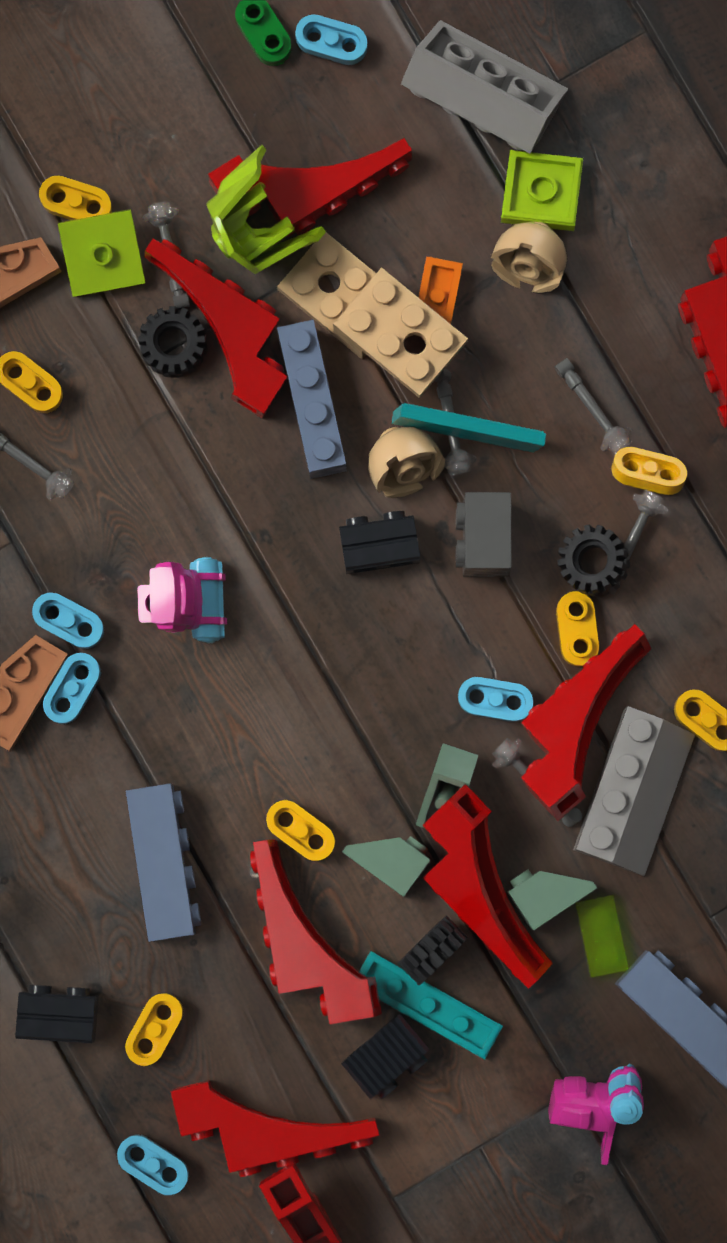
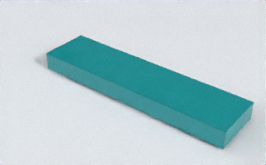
M403 403L393 411L391 422L394 425L414 427L424 431L533 453L545 445L546 438L544 431Z
M370 951L359 970L366 977L375 976L379 1000L484 1060L503 1027L501 1024L425 981L418 985L402 968Z

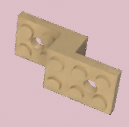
M327 232L318 242L311 246L277 286L278 291L359 358L363 359L368 355L418 398L424 394L468 342L466 336L381 267L375 273ZM323 276H336L340 281L339 288L332 293L322 291L319 287V281ZM417 335L423 338L426 344L423 352L411 354L405 349L404 342L409 336Z

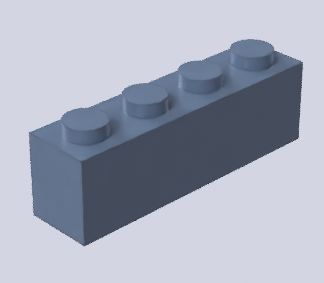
M314 319L277 327L310 479L347 471L345 456Z
M171 783L126 790L148 942L196 934L195 927L201 926V916L198 903L191 904L189 889L196 888L193 866L185 865L184 851L190 850L187 828L180 829L178 814L184 813L181 790L174 791V786Z
M645 950L615 984L727 1089V1014L715 1003L709 1008L699 998L703 992L689 978L685 977L682 981L679 980L671 972L675 965L660 951L653 955L650 951Z

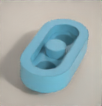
M315 14L305 16L297 24L295 31L296 42L305 53L345 65H353L360 62L367 53V37L357 26ZM312 32L319 33L321 36L316 42L310 41L307 37ZM348 42L356 46L352 52H346L342 47Z
M45 593L34 602L32 608L33 618L44 630L82 649L92 648L102 640L104 635L103 622L92 611L57 593ZM52 606L58 607V617L48 619L46 616L47 609ZM83 624H90L92 626V633L87 637H82L79 634V628Z
M86 653L73 654L66 659L43 701L44 712L52 721L59 724H68L76 720L82 712L101 676L100 665L91 655ZM80 666H86L89 670V675L83 680L76 677V670ZM64 698L68 699L70 702L69 710L59 712L57 709L58 701Z
M472 677L461 685L458 692V702L461 708L466 713L475 716L517 722L526 718L533 707L532 694L525 686L517 683ZM473 690H479L483 693L484 699L481 703L475 704L470 700L469 695ZM511 696L517 697L521 702L520 708L517 710L509 709L506 704L507 699Z
M139 1134L132 1135L126 1138L118 1148L117 1159L121 1168L163 1195H174L185 1187L189 1178L186 1163L150 1138ZM132 1148H142L145 1153L144 1158L140 1161L134 1160L131 1157ZM171 1167L175 1169L177 1177L174 1181L164 1179L163 1170L165 1168Z

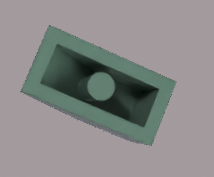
M444 743L442 744L416 826L424 828L422 825L463 785L466 784L469 787L478 759L477 754Z
M411 836L407 841L398 837L347 845L342 853L402 897L405 896L430 861L425 856L428 849Z
M527 869L510 881L513 888L507 891V894L530 929L535 930L597 889L592 881L544 871H537L532 875L529 869Z

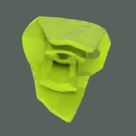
M263 145L258 147L221 181L217 194L206 203L213 225H211L212 237L220 250L228 259L233 258L254 274L259 273L296 250L318 242L326 233L324 228L320 226L275 245L295 231L288 216L271 228L252 229L246 222L250 208L267 197L264 191L266 186L263 182L253 186L261 175V160L266 152Z

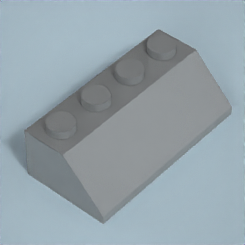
M441 20L416 47L401 82V85L410 89L414 95L435 102L442 106L447 113L461 116L474 123L479 130L492 133L507 141L512 148L524 150L529 154L542 138L568 91V88Z
M627 706L621 715L573 850L645 876L695 734L662 718Z

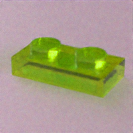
M613 895L576 902L575 906L590 977L629 970Z

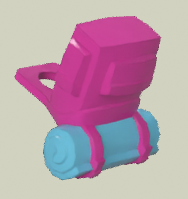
M202 557L191 562L189 570L184 569L182 564L175 562L157 564L155 568L150 569V584L138 587L139 621L142 623L152 622L160 630L172 633L191 629L192 637L201 642L214 643L225 638L224 625H227V618H224L223 581L226 579L222 571V562L211 557ZM149 597H150V609H151V612H150V610L148 609V605H147V602H148Z
M628 1064L627 1066H619L612 1070L607 1083L587 1082L586 1078L582 1076L564 1077V1079H555L548 1109L550 1123L604 1132L601 1144V1165H607L616 1123L623 1125L633 1124L643 1114L644 1101L641 1094L642 1080L639 1072L633 1065Z

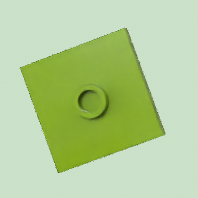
M510 150L501 223L541 222L548 225L551 229L574 231L583 158L533 152L529 154L524 151Z
M131 209L58 223L73 297L146 283Z

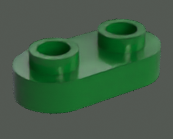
M241 0L235 10L236 23L255 55L262 63L268 66L283 64L290 56L291 40L266 0ZM251 9H257L260 15L257 18H250L247 16V12ZM270 39H276L279 42V46L271 49L266 46V43Z

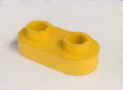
M52 176L46 179L40 187V201L44 209L50 214L68 220H75L112 213V203L108 194L98 187L63 176ZM58 192L66 195L64 201L60 203L53 201V196ZM96 203L101 208L98 213L90 214L87 211L89 205Z
M12 351L0 357V383L2 386L36 412L50 413L60 406L63 399V391L59 382L23 353ZM13 367H20L22 374L18 378H11L9 376L10 370ZM43 389L51 391V396L46 401L38 399V394Z
M636 447L620 449L616 453L611 467L613 476L620 483L664 495H673L681 491L687 478V469L679 459Z
M572 591L560 599L556 608L560 649L567 663L576 667H583L591 657L598 655L599 652L595 608L593 601L588 595ZM571 604H580L583 613L580 616L571 615L569 612ZM575 641H584L587 644V651L582 654L577 653L573 647Z
M689 690L681 694L674 706V713L679 723L714 750L727 751V739H719L716 735V730L719 726L727 728V710L703 691ZM689 703L698 705L699 714L697 716H690L687 713L686 707Z
M288 800L276 802L270 807L266 817L267 826L275 836L312 861L323 860L332 853L335 845L334 835L326 825L296 803ZM285 812L290 813L293 817V822L288 827L281 826L278 821L279 816ZM319 835L323 838V846L320 849H312L309 846L311 836Z
M161 993L149 999L126 1040V1053L132 1062L137 1065L148 1066L161 1058L183 1017V1007L178 998L168 993ZM161 1005H167L171 1009V1016L166 1020L161 1019L157 1014V1010ZM142 1039H149L152 1042L153 1048L151 1052L143 1053L139 1049V1042Z

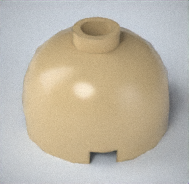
M541 222L520 223L510 227L501 234L491 256L494 259L491 265L492 269L502 280L519 289L520 281L534 286L532 292L537 293L550 292L559 286L567 262L563 241L548 225Z
M392 427L381 434L369 453L368 470L371 480L379 493L383 491L385 497L388 498L403 497L419 491L423 487L418 482L425 480L429 475L432 480H435L445 466V458L431 436L423 430L414 427Z

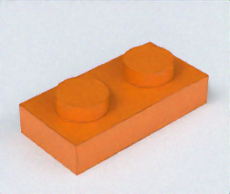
M426 256L418 298L451 324L463 263Z

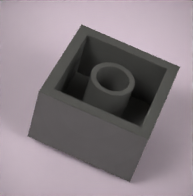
M465 492L463 502H457L456 530H463V540H457L456 568H463V577H508L511 570V492Z

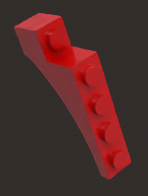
M405 138L370 155L335 165L311 168H283L261 165L260 178L253 186L263 182L266 186L264 191L267 197L250 208L247 217L256 213L261 208L260 203L265 201L278 222L287 216L291 220L295 231L287 237L295 232L297 235L306 233L316 225V219L326 213L332 216L340 212L347 206L346 201L356 194H359L360 197L369 194L379 185L377 181L388 174L391 177H395L404 172L410 166L408 162L412 160V149ZM240 155L208 174L210 185L216 194L221 181L243 162Z
M727 236L713 241L709 249L710 254L706 256L711 273L714 276L718 274L719 278L684 290L680 298L681 303L678 304V310L685 325L690 323L695 336L691 338L694 353L698 359L703 358L707 372H704V378L710 393L716 392L721 406L717 407V413L724 428L727 427Z
M153 238L145 250V258L164 271L187 293L214 331L225 355L232 378L234 391L231 399L258 417L263 418L288 377L282 373L284 367L269 357H265L264 360L258 358V355L279 323L280 318L275 316L276 310L260 299L255 303L243 295L245 290L233 281L226 279L224 283L212 276L214 271L197 259L193 263L180 255L182 250L170 241L163 239L160 243Z
M635 624L627 631L625 630L617 634L608 648L600 655L591 657L578 674L571 680L563 681L548 700L543 704L534 706L528 712L529 715L521 722L530 738L546 753L545 757L533 761L528 766L526 773L521 779L532 795L557 821L586 798L582 790V779L586 755L595 727L616 688L631 669L652 649L645 633Z
M465 784L422 825L431 834L432 838L448 852L423 879L457 913L458 917L477 934L486 947L497 955L511 970L512 974L529 989L553 963L523 926L504 890L492 854L487 816L492 811Z
M277 839L253 842L254 851L250 853V861L254 873H258L261 888L257 889V902L260 910L265 911L267 926L263 927V937L266 947L271 948L273 963L270 964L269 968L270 978L273 986L278 987V993L323 986L324 993L320 995V1006L323 1016H328L329 1024L381 1015L375 976L366 977L338 955L318 933L304 913L291 888L282 864Z
M210 1080L175 1088L170 1091L181 1137L190 1135L191 1141L214 1136L213 1129L219 1127L229 1173L238 1171L240 1177L262 1172L261 1165L276 1162L277 1168L288 1166L293 1162L296 1164L299 1162V1155L313 1152L314 1158L329 1156L336 1153L335 1146L350 1143L351 1149L365 1147L373 1144L372 1137L379 1136L376 1118L342 1123H312L271 1116L246 1107L212 1088Z
M295 1162L260 1182L259 1187L293 1243H343L315 1191H310Z

